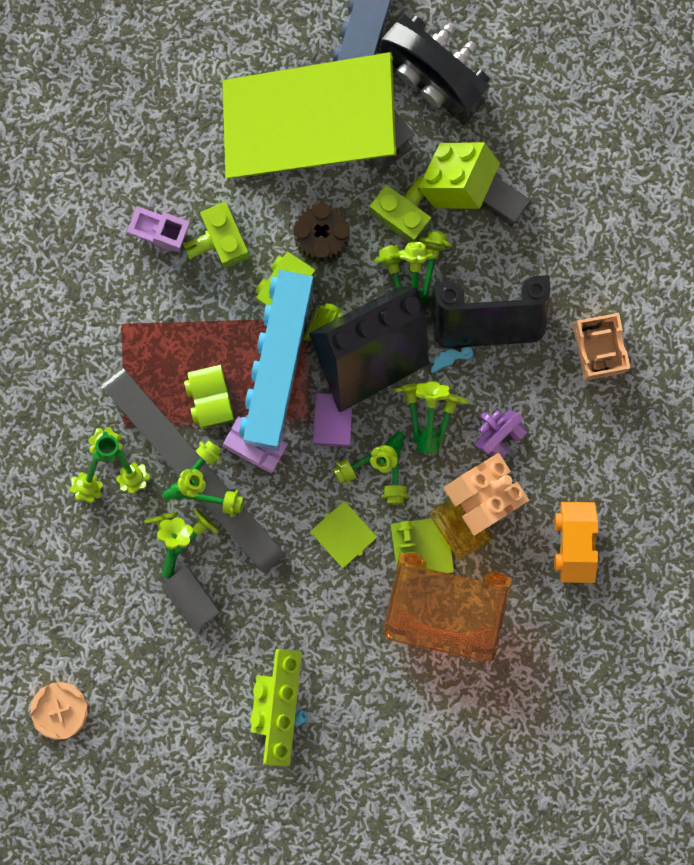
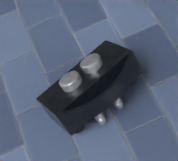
M403 14L382 38L381 54L392 53L393 66L397 68L396 72L402 81L413 88L418 86L421 89L422 96L428 103L436 108L442 106L459 122L465 125L486 101L490 87L487 84L490 78L485 72L480 69L473 72L466 66L468 63L467 59L475 51L477 45L473 41H469L459 52L456 51L454 54H451L444 47L447 45L446 41L449 39V36L455 31L454 25L448 23L443 27V30L438 34H433L431 37L423 30L426 25L418 16L413 15L409 18Z

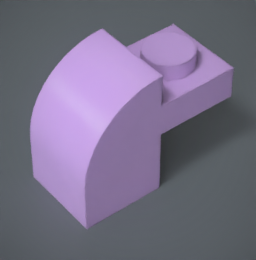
M137 206L127 234L151 242L157 247L179 252L190 222L165 212L160 215Z

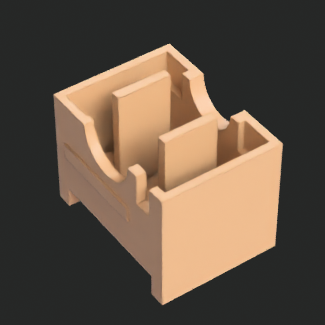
M619 313L578 320L572 326L582 368L583 381L624 374L630 369L627 350L624 347L622 338L623 330ZM599 325V328H598V329H593V330H590V329H589V330H586V331H583V332H582V329H583L584 327L587 328V327H592V326ZM609 368V370H603V371L593 372V371H595V370H601V369Z

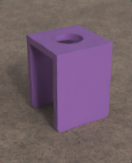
M316 394L313 446L350 448L352 407L338 412L332 394Z

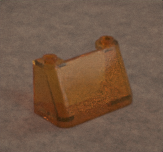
M400 553L386 609L383 635L395 642L485 662L494 660L512 578L507 577L501 572L494 571L484 575L483 580L479 581L426 569L427 564L419 554Z

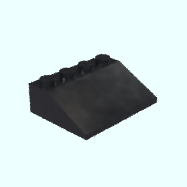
M397 287L309 333L338 412L352 407L429 365L426 311L417 287Z

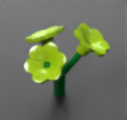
M197 508L193 510V513L196 515L198 522L193 528L185 524L182 518L176 517L172 519L179 515L178 511L144 520V523L157 524L159 530L157 532V539L165 544L167 554L162 571V576L165 578L173 576L177 556L197 535L200 536L206 529L216 534L220 532V529Z

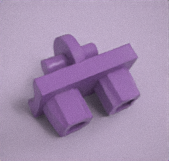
M508 409L504 414L496 410L491 416L483 412L480 418L484 424L478 429L482 436L474 445L486 454L494 456L499 453L503 458L509 449L501 441L509 435L517 442L527 434L528 431L521 422L524 418L518 412L515 413L511 409Z

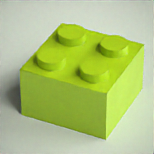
M485 142L439 143L419 185V189L434 208L480 209L500 162Z

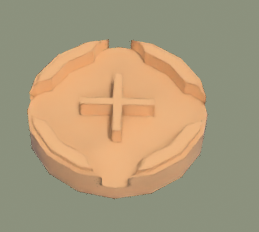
M65 682L51 683L41 688L35 695L30 708L35 728L45 737L54 740L67 739L77 734L85 725L88 716V703L83 693L74 685Z

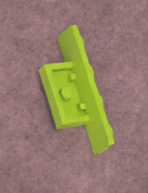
M276 649L273 677L265 675L256 676V683L253 689L254 704L250 717V732L266 735L263 759L265 765H290L302 659L301 651Z

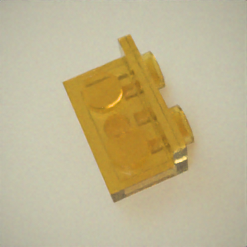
M451 499L430 511L429 515L460 561L491 541L493 535L487 527L474 536L462 518L466 512L461 504L455 507Z

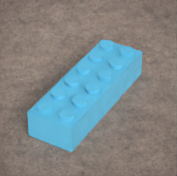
M279 270L278 277L272 276L269 289L270 298L273 299L272 305L266 304L263 317L264 326H267L266 333L260 332L257 345L258 353L261 354L260 361H254L251 373L252 381L255 382L254 390L248 389L245 401L246 409H249L248 418L242 417L239 429L240 437H243L245 445L279 452L313 291V276Z

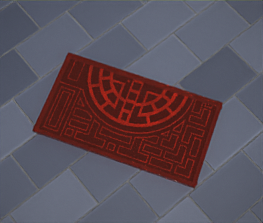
M263 319L122 324V365L171 423H194L191 414V408L195 407L193 396H187L184 381L189 380L188 373L221 365L236 421L238 416L242 418L249 413V409H246L245 406L248 389L254 390L255 382L251 378L254 361H260L261 354L258 353L257 345L260 332L266 333L267 326H264ZM303 339L286 420L308 419L309 416L306 341ZM124 413V425H134Z

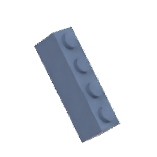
M350 0L348 12H352L349 22H343L340 37L344 38L341 48L336 47L332 62L376 55L392 0Z

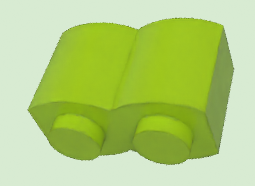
M218 365L189 372V380L184 381L187 396H193L195 407L191 408L194 424H200V428L203 430L235 422L222 366Z

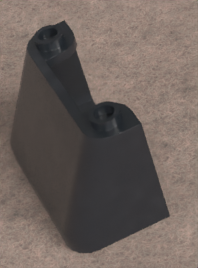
M534 276L527 279L522 286L521 300L465 303L463 289L455 282H435L431 297L436 342L445 348L539 341L546 332L551 290L550 276Z

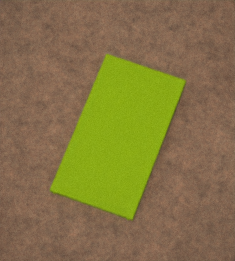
M388 52L222 80L225 178L233 179L395 156L397 149L392 53Z

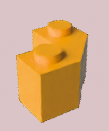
M561 502L560 513H555L554 518L555 530L560 531L561 538L560 554H555L554 557L555 571H560L561 582L595 583L598 565V551L595 550V536L598 533L595 502Z

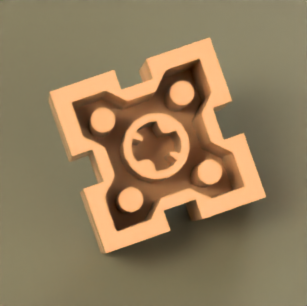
M499 453L443 487L455 507L459 504L463 507L466 514L462 518L474 536L530 501L518 482L512 484V478L507 475L511 471Z

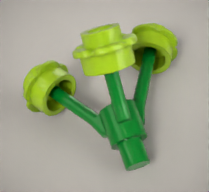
M397 431L392 438L387 440L385 445L374 448L371 454L351 465L346 458L340 462L335 461L336 467L332 470L339 483L346 482L347 485H351L350 481L357 478L353 470L370 461L373 468L379 469L382 473H388L392 470V485L384 487V494L381 497L387 499V504L389 505L404 504V499H408L409 495L407 494V487L399 485V453L403 448L402 443L406 438L405 435Z
M208 440L207 443L199 442L200 446L196 453L201 458L191 470L186 469L180 474L177 483L172 484L170 489L163 491L164 499L166 501L173 499L178 501L185 498L187 500L210 502L223 505V513L229 514L230 517H235L237 513L241 514L244 507V497L239 496V490L235 492L227 491L224 499L199 494L205 490L206 482L203 481V474L198 470L205 462L213 466L218 460H222L219 455L222 450L212 441Z

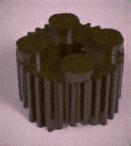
M317 203L315 206L312 205L311 209L307 207L306 212L302 211V216H298V221H295L294 240L296 247H298V252L302 254V257L306 256L307 261L312 260V263L317 261L318 264L321 262L326 264L327 261L332 263V260L337 261V257L341 258L342 253L346 252V247H348L350 241V227L348 221H346V216H342V211L338 212V208L332 209V205L329 206L326 203ZM326 230L328 237L326 239L322 236L316 238L317 231Z

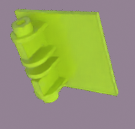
M446 516L391 524L398 580L454 573Z

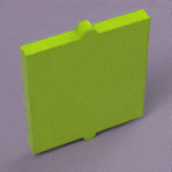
M345 501L330 514L326 513L324 515L325 519L310 531L342 568L357 555H363V550L377 538Z

